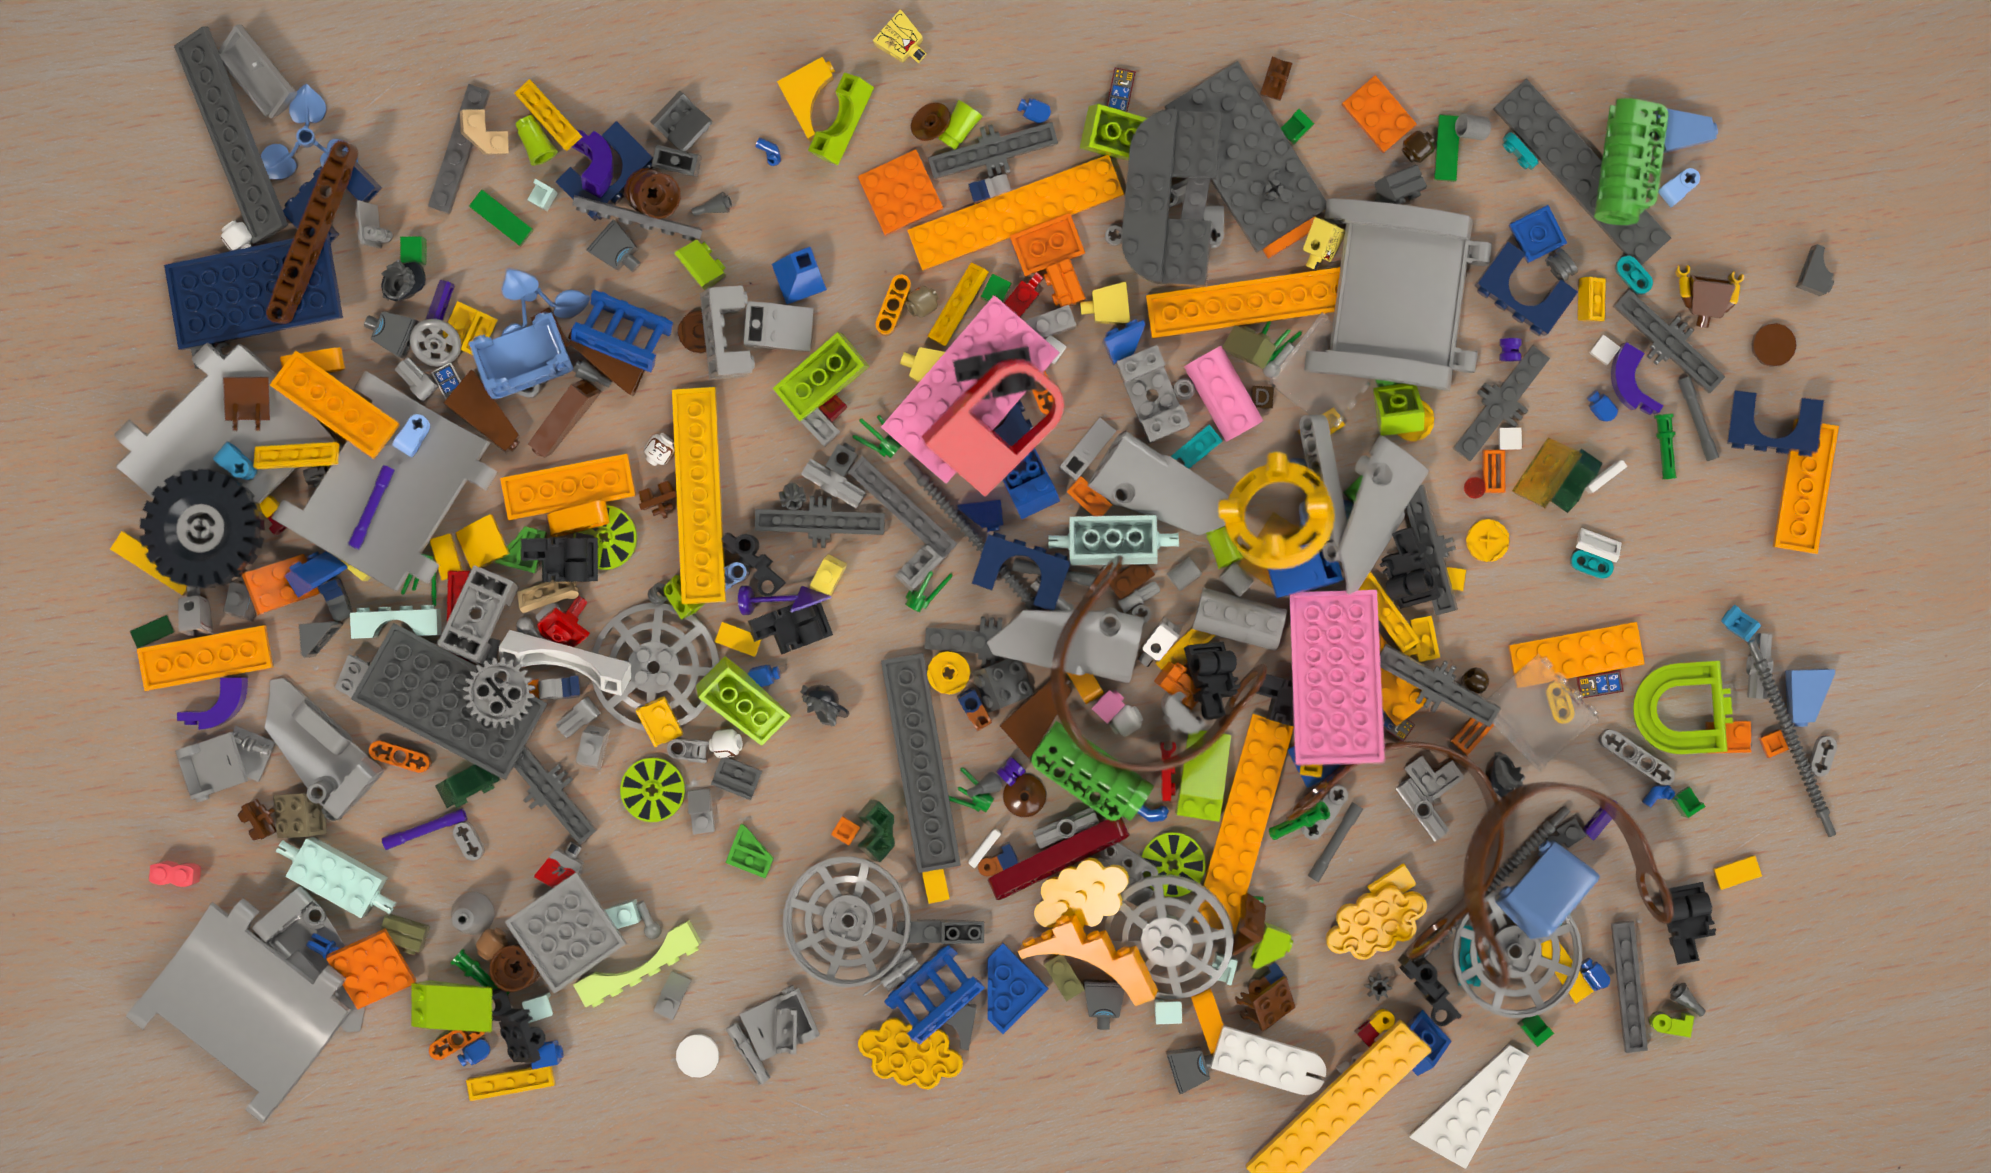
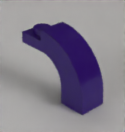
M577 130L582 138L572 148L586 155L592 161L590 166L581 175L582 188L601 198L608 190L613 178V162L610 147L606 140L596 131H593L588 136L584 131Z
M1627 342L1621 344V348L1615 354L1611 366V382L1615 394L1622 404L1630 410L1637 409L1639 405L1641 406L1639 409L1648 415L1660 413L1663 405L1645 395L1638 388L1635 381L1636 368L1645 353Z
M248 677L220 678V696L217 703L207 711L177 712V721H184V725H198V730L214 728L227 723L237 715L245 702L248 690Z

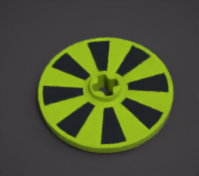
M607 505L609 524L576 532L573 535V538H598V569L601 570L615 569L626 563L633 555L637 544V531L630 516L623 510ZM609 533L607 536L610 539L609 542H602L601 534Z
M645 758L634 763L625 772L620 786L621 799L627 811L637 819L645 822H659L668 819L678 811L684 800L685 783L681 773L672 763L661 758ZM652 784H655V788L658 789L654 796H651V792L647 791V788L651 787Z
M1178 832L1161 834L1149 842L1142 854V858L1156 866L1158 875L1185 877L1199 884L1203 879L1206 868L1204 853L1199 844L1185 834ZM1176 859L1179 868L1170 870L1168 861ZM1144 871L1143 876L1145 878L1151 877V873ZM1163 884L1164 896L1180 897L1192 892V890L1182 886Z

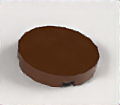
M696 310L689 312L681 320L678 327V336L686 349L699 354L706 353L702 311Z
M1778 323L1768 324L1760 328L1753 336L1751 344L1754 356L1757 357L1760 363L1770 367L1781 366L1790 361L1795 354L1797 346L1796 338L1792 331L1785 325Z

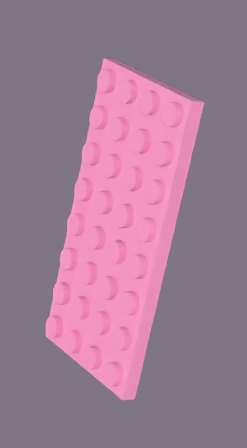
M994 295L881 428L947 484L956 471L924 444L921 436L978 381V379L957 382L953 361L982 355L983 361H986L985 354L1028 346L1031 363L1044 372L1060 352ZM990 392L991 399H981L970 411L989 428L994 430L1026 392L993 398L992 392Z
M1358 590L1351 594H1347L1346 591L1301 592L1290 595L1296 765L1384 763L1377 590Z

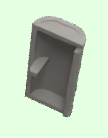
M235 25L218 52L230 74L265 117L269 116L272 119L283 113L290 106L297 92L266 56L261 47L253 40L243 25Z
M1202 588L1192 629L1276 651L1282 635L1287 610Z
M1181 691L1173 696L1166 692L1161 700V708L1165 714L1163 719L1175 731L1180 728L1184 732L1193 733L1200 730L1206 724L1199 716L1194 718L1179 703L1185 697Z

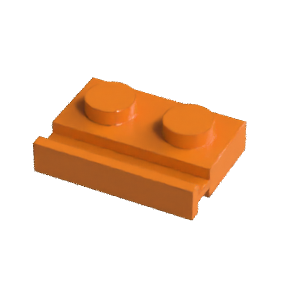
M1751 721L1725 723L1728 752L1713 753H1752L1750 747ZM1705 722L1706 730H1714V722Z

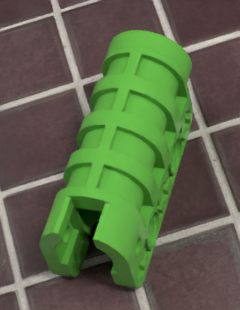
M1632 98L1617 99L1616 106L1610 105L1594 214L1595 219L1613 225L1635 224L1639 221V215L1644 209H1648L1656 203L1668 122V110L1664 105ZM1655 111H1658V115H1661L1657 121L1656 115L1653 114ZM1655 131L1659 134L1658 141H1654ZM1650 173L1654 177L1652 183L1648 182Z
M1055 721L1032 754V764L1038 771L1111 821L1118 820L1121 816L1131 821L1154 788L1153 784L1133 770L1110 766L1086 755L1072 741L1063 725L1058 721ZM1085 738L1086 741L1100 754L1118 761L1110 754L1102 750L1100 747L1092 743L1090 740ZM1055 746L1056 751L1050 752L1049 748ZM1045 755V760L1049 764H1051L1052 760L1055 761L1050 766L1049 771H1046L1048 769L1046 764L1042 762L1040 765L1037 764V756L1042 757ZM1055 768H1064L1065 774L1062 777L1054 776L1053 771ZM1070 773L1072 774L1070 776L1071 779L1075 782L1081 780V786L1086 789L1085 793L1079 787L1073 789L1072 782L1067 780ZM1092 792L1100 793L1098 801L1092 802L1089 800ZM1106 801L1107 804L1111 807L1116 805L1115 807L1117 809V812L1115 813L1112 811L1109 814L1110 811L1105 805H1103L1104 802Z

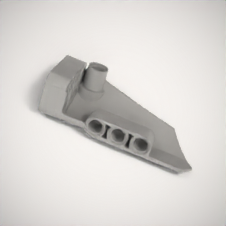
M1126 431L1115 438L1088 483V487L1107 498L1113 506H1123L1144 515H1157V520L1196 535L1225 526L1224 520L1220 519L1218 505L1220 499H1228L1229 495L1175 459L1159 454ZM1117 490L1123 493L1124 498L1122 501L1116 497Z
M1382 436L1378 437L1369 451L1372 457L1370 458L1366 455L1360 457L1355 467L1356 473L1362 475L1363 478L1338 548L1346 577L1347 594L1358 591L1391 540L1392 534L1396 532L1403 521L1405 508L1429 472L1414 457Z
M1113 607L1105 608L1103 611H1088L1071 640L1064 672L1076 675L1087 673L1129 683L1136 660L1144 618L1120 613ZM1023 610L1006 627L988 640L987 643L993 655L1051 668L1058 638L1073 611ZM1108 616H1112L1116 619V621L1113 623H1107L1104 619Z
M286 678L270 680L269 704L264 728L307 787L308 799L313 803L322 805L326 811L339 820L363 797L385 770L351 741L352 737ZM317 787L323 790V796L317 793Z
M302 886L295 889L252 927L267 945L313 981H316L321 972L330 964L322 955L306 946L308 940L313 941L311 939L312 934L316 933L329 941L336 942V947L338 948L345 947L325 911ZM314 910H319L322 915L321 919L317 922H312L309 917L310 913ZM342 985L334 994V997L351 1011L341 1024V1027L345 1032L360 1031L365 1007L357 1010Z

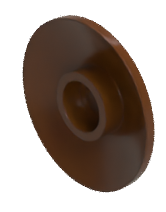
M930 103L923 106L916 112L911 121L913 135L922 141H929L939 137L949 126L951 119L949 109L942 103Z
M1023 774L1016 778V782L1012 786L1006 784L1003 792L1004 804L1012 814L1018 817H1031L1037 814L1045 804V788L1036 777ZM1025 792L1029 795V798L1022 800L1020 795Z

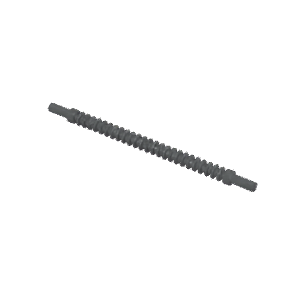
M910 458L907 459L903 464L917 478L916 482L920 486H924L923 490H927L928 495H932V500L937 501L936 505L939 504L940 509L945 510L944 514L947 513L949 515L948 518L953 519L952 523L957 524L956 528L960 527V532L965 533L964 537H968V541L973 542L972 546L977 547L976 551L980 550L982 554L985 542L982 541L983 537L979 538V533L974 532L975 528H970L971 524L966 523L967 519H963L962 514L957 513L958 509L955 510L953 504L950 505V500L945 499L946 495L942 496V491L937 490L938 486H934L933 481L930 482V477L926 473L923 474ZM1002 564L998 574H1001V579L1004 578L1006 580L1005 583H1009V588L1014 589L1013 593L1017 592V597L1022 598L1021 602H1025V607L1028 610H1042L1041 607L1033 605L1035 597H1031V593H1027V588L1022 587L1023 583L1019 584V579L1014 578L1015 574H1011V570L1006 569L1007 565Z
M1750 640L1747 644L1755 661L1753 665L1756 670H1759L1758 675L1761 676L1760 681L1764 682L1762 686L1766 687L1764 691L1768 692L1767 697L1771 698L1769 703H1773L1771 708L1775 709L1774 714L1778 715L1776 719L1780 720L1778 725L1782 726L1783 736L1787 737L1785 741L1789 742L1788 747L1792 748L1790 753H1794L1792 758L1796 759L1795 764L1799 765L1797 769L1801 770L1799 775L1803 776L1804 786L1808 787L1806 791L1810 792L1808 796L1812 798L1811 803H1814L1815 813L1821 819L1828 837L1835 836L1836 831L1829 817V808L1825 806L1826 802L1822 801L1824 799L1823 796H1820L1822 791L1818 790L1819 785H1816L1817 780L1813 779L1815 775L1811 774L1810 763L1806 762L1808 758L1804 757L1803 747L1799 746L1801 744V741L1797 740L1799 736L1795 735L1796 730L1792 729L1794 725L1790 724L1792 719L1788 718L1789 713L1785 712L1787 708L1783 707L1785 703L1781 702L1782 696H1779L1780 691L1776 690L1778 686L1774 685L1775 680L1771 679L1773 674H1769L1771 669L1767 668L1768 662L1763 658L1756 640Z
M1565 806L1550 821L1546 820L1542 824L1543 828H1538L1539 832H1534L1535 836L1530 837L1529 842L1525 841L1526 845H1522V849L1517 850L1516 855L1512 854L1513 858L1508 859L1509 862L1507 864L1504 863L1503 868H1499L1500 871L1496 872L1484 896L1492 893V890L1496 891V886H1501L1500 882H1505L1504 878L1510 877L1509 873H1514L1513 869H1518L1517 865L1523 864L1522 860H1527L1526 856H1531V851H1536L1535 847H1539V843L1544 842L1545 837L1549 838V833L1553 834L1556 831L1555 827L1570 813ZM1461 919L1455 923L1453 928L1438 943L1423 954L1412 959L1414 961L1425 959L1433 950L1436 951L1440 947V943H1444V938L1448 939V934H1453V929H1457Z

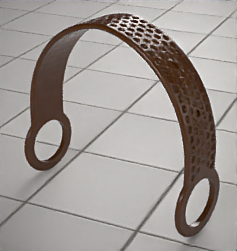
M1117 555L1107 563L1093 580L1060 633L1051 665L1052 697L1056 712L1065 731L1078 748L1089 757L1104 764L1128 770H1164L1194 759L1210 748L1224 734L1238 713L1249 703L1260 688L1267 674V666L1265 664L1257 665L1239 683L1240 688L1237 689L1238 693L1230 697L1224 708L1226 715L1216 719L1210 729L1197 742L1181 753L1165 760L1146 764L1122 763L1100 754L1082 736L1070 714L1064 688V668L1068 648L1077 627L1094 602L1110 585L1123 563V557ZM1110 571V573L1108 574V576L1106 577V579L1103 581V583L1100 585V587L1095 591V589L1097 588V586L1099 585V583L1102 581V579H1103V578L1107 575V573ZM1254 677H1256L1255 682L1253 683L1252 687L1247 692V694L1241 699L1240 702H1238L1234 706L1238 696L1246 687V685Z
M1392 742L1384 744V752L1398 748L1415 747L1440 753L1460 764L1473 776L1482 792L1487 810L1499 800L1489 778L1483 770L1470 759L1452 749L1425 742ZM1360 763L1340 765L1326 779L1304 795L1290 809L1286 819L1289 821L1294 820L1310 809L1342 777ZM1504 822L1497 831L1486 858L1483 881L1484 893L1490 886L1502 857ZM1465 897L1444 917L1437 920L1417 937L1407 950L1406 955L1408 958L1418 957L1433 947L1468 912ZM1444 925V927L1433 938H1431L1428 942L1420 946L1428 936H1430L1434 931H1436L1438 928Z
M1559 782L1525 784L1515 788L1499 799L1488 810L1475 829L1464 863V897L1474 930V941L1478 957L1486 974L1497 987L1506 988L1510 977L1506 958L1494 936L1486 911L1483 887L1486 858L1491 843L1506 818L1519 805L1536 794L1552 790H1570L1589 798L1604 809L1617 824L1629 846L1636 867L1638 890L1648 911L1660 923L1667 924L1672 920V898L1664 879L1658 872L1646 837L1631 815L1606 795L1590 788ZM1645 873H1648L1654 879L1660 889L1664 901V912H1661L1654 905L1648 894L1645 884ZM1483 937L1490 943L1496 954L1500 966V976L1495 973L1487 959L1483 946Z

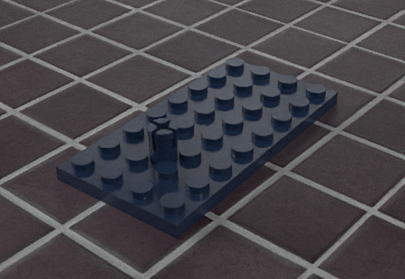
M329 233L302 300L296 309L292 321L288 324L270 321L266 311L294 238L164 265L178 350H186L191 347L205 345L206 343L216 344L342 319L343 313ZM298 268L294 271V278L299 274ZM282 309L278 311V318H281L283 314Z

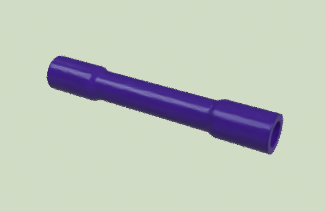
M385 465L382 466L375 481L373 491L347 545L360 550L383 493L394 474V469Z
M461 808L403 832L400 831L383 837L382 844L385 850H388L441 828L461 823L467 820L466 812Z

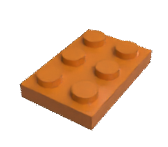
M1376 75L1341 104L1382 153L1386 152L1417 125Z
M1070 213L1010 236L1025 277L1043 271L1046 267L1066 259L1071 260L1085 254Z
M304 554L242 574L257 615L320 594L316 587L298 598L284 576L290 572L289 567L299 561L302 564L307 562Z

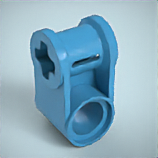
M228 441L213 457L216 463L236 478L251 480L257 474V470L253 467V462Z

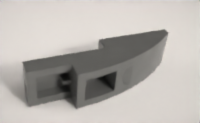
M917 919V921H911L908 943H984V921ZM896 921V933L903 935L905 921Z

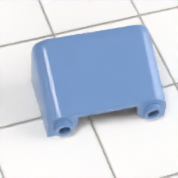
M547 312L540 313L532 321L533 325L492 340V338L486 337V335H480L469 342L485 389L492 399L506 397L568 374L573 370L571 360L551 312L548 314Z
M1546 840L1539 846L1538 849L1540 851L1538 855L1540 858L1517 885L1504 887L1499 892L1500 897L1495 901L1530 939L1551 935L1600 878V875L1593 868L1554 840Z

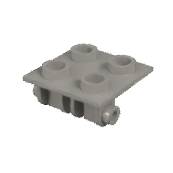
M357 200L355 212L359 222L357 234L360 244L382 248L381 243L390 242L393 234L390 230L380 228L378 205Z
M349 654L335 689L352 697L370 666V662L363 661L357 655L354 657Z
M235 726L233 736L246 776L259 782L275 742Z

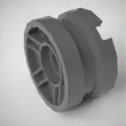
M1561 248L1555 252L1554 256H1549L1545 259L1547 266L1550 265L1551 267L1550 271L1558 280L1561 279L1565 282L1570 275L1573 276L1578 272L1574 261Z

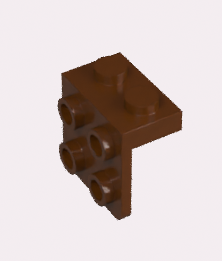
M1249 893L1241 897L1240 918L1236 933L1233 934L1232 955L1234 956L1261 942L1264 938L1266 905Z

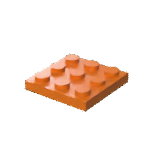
M916 149L858 176L885 236L943 209Z
M386 928L331 952L326 956L330 966L346 978L342 985L357 1010L412 986V983H416L414 974Z

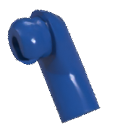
M759 137L755 147L766 152L767 163L770 166L778 165L781 162L778 146Z
M1668 785L1654 786L1642 802L1651 808L1657 799L1671 800L1675 796V791Z
M1143 804L1137 813L1149 822L1164 821L1167 818L1169 810L1166 806L1150 810Z

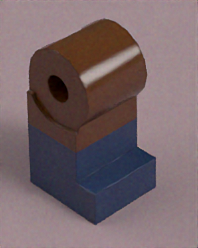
M1276 961L1267 964L1269 968L1267 972L1260 977L1252 978L1248 982L1247 989L1249 994L1258 995L1282 976L1287 977Z

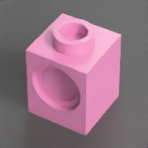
M1108 689L1091 709L1108 724L1125 706L1122 702L1124 697L1116 690L1111 692Z

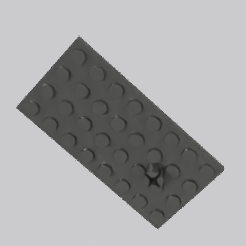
M1238 61L1164 107L1165 109H1177L1178 111L1222 113L1217 177L1210 180L1256 253L1326 210L1327 201Z
M395 623L391 626L351 700L504 780H507L548 703L535 697L529 699L533 707L526 706L525 708L529 714L521 713L522 721L515 718L514 726L509 721L506 722V728H503L501 723L498 724L497 728H494L493 722L485 726V719L480 722L477 721L479 714L474 716L470 714L474 708H466L470 700H464L463 698L469 695V692L464 691L463 688L470 687V684L465 680L474 678L470 672L477 673V667ZM496 677L497 683L505 682L504 680ZM487 678V682L497 693L494 697L499 696L508 708H512L511 703L502 693L504 689L500 690L491 678ZM480 687L478 691L479 696H487L490 692L489 687ZM511 690L509 698L517 700L521 695L520 690ZM495 703L492 706V712L495 714H499L503 710L502 703Z

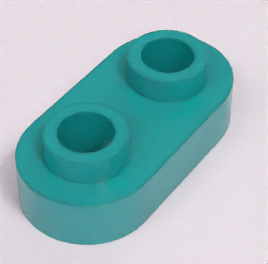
M1509 132L1502 138L1504 142L1502 145L1505 150L1510 154L1514 153L1518 158V164L1523 169L1528 168L1532 170L1539 164L1537 158L1515 134Z
M1624 256L1616 262V273L1634 293L1645 294L1651 290L1653 286L1652 277L1634 257ZM1623 264L1629 266V271L1623 270ZM1638 280L1643 281L1644 285L1642 288L1638 287Z
M1577 550L1570 557L1571 566L1579 572L1599 579L1608 578L1613 573L1614 566L1612 561L1584 550ZM1580 556L1584 558V563L1581 565L1577 562ZM1599 564L1604 565V570L1602 572L1598 570Z

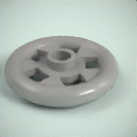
M426 319L419 322L413 328L410 334V346L419 360L428 365L439 367L452 363L457 359L461 351V339L458 332L449 323L439 319ZM429 328L432 333L425 336L422 331ZM440 329L448 334L446 338L441 333H438ZM424 341L425 347L427 349L422 350L420 348L419 342ZM446 344L453 346L451 352L444 350ZM431 352L440 353V358L431 357Z

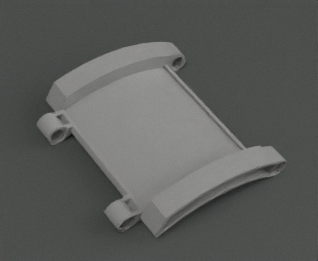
M1327 199L1324 221L1333 224H1346L1330 348L1325 352L1307 349L1304 371L1391 381L1450 391L1453 370L1475 373L1478 351H1464L1461 348H1456L1467 264L1489 266L1491 256V243L1470 241L1473 219L1462 214L1415 206L1361 200Z
M206 343L191 359L207 375L148 434L142 432L136 424L131 422V419L114 434L116 439L130 450L116 467L153 499L154 496L151 493L157 486L164 487L166 485L164 480L170 476H180L181 471L190 469L194 471L209 469L226 474L242 482V486L249 488L254 494L253 500L260 504L297 468L257 469V474L251 480L236 478L213 460V457L226 441L241 450L253 463L254 450L257 446L337 442L339 443V452L344 446L326 425L270 385V420H261L260 431L255 430V420H239L238 431H233L232 421H225L223 377H269L270 384L277 375L250 349L241 344H238L224 358L211 344ZM203 514L196 518L212 521L215 524L213 517L209 514ZM206 527L201 528V532L206 531ZM192 535L195 542L199 545L211 541V539H201Z
M364 371L354 390L368 397L372 401V405L397 421L400 426L375 459H372L353 444L346 441L339 452L338 465L330 466L304 509L301 510L283 499L273 514L272 519L394 591L399 590L409 573L429 584L439 568V564L421 553L466 481L475 483L485 491L492 483L498 472L479 461L490 443L431 411L371 373ZM415 414H420L429 421L430 430L416 454L410 457L392 446L409 418ZM421 422L415 423L417 428L422 429L424 426ZM382 466H388L395 470L383 493L367 529L362 546L358 550L347 544L361 518Z
M244 898L235 905L230 914H227L212 902L188 939L158 978L130 1009L126 1017L144 1030V1027L155 1015L159 1014L259 1092L245 1110L261 1123H264L303 1076L351 1010L334 997V994L342 986L346 978L328 965L316 981H313L248 930L251 926L250 922L260 911Z

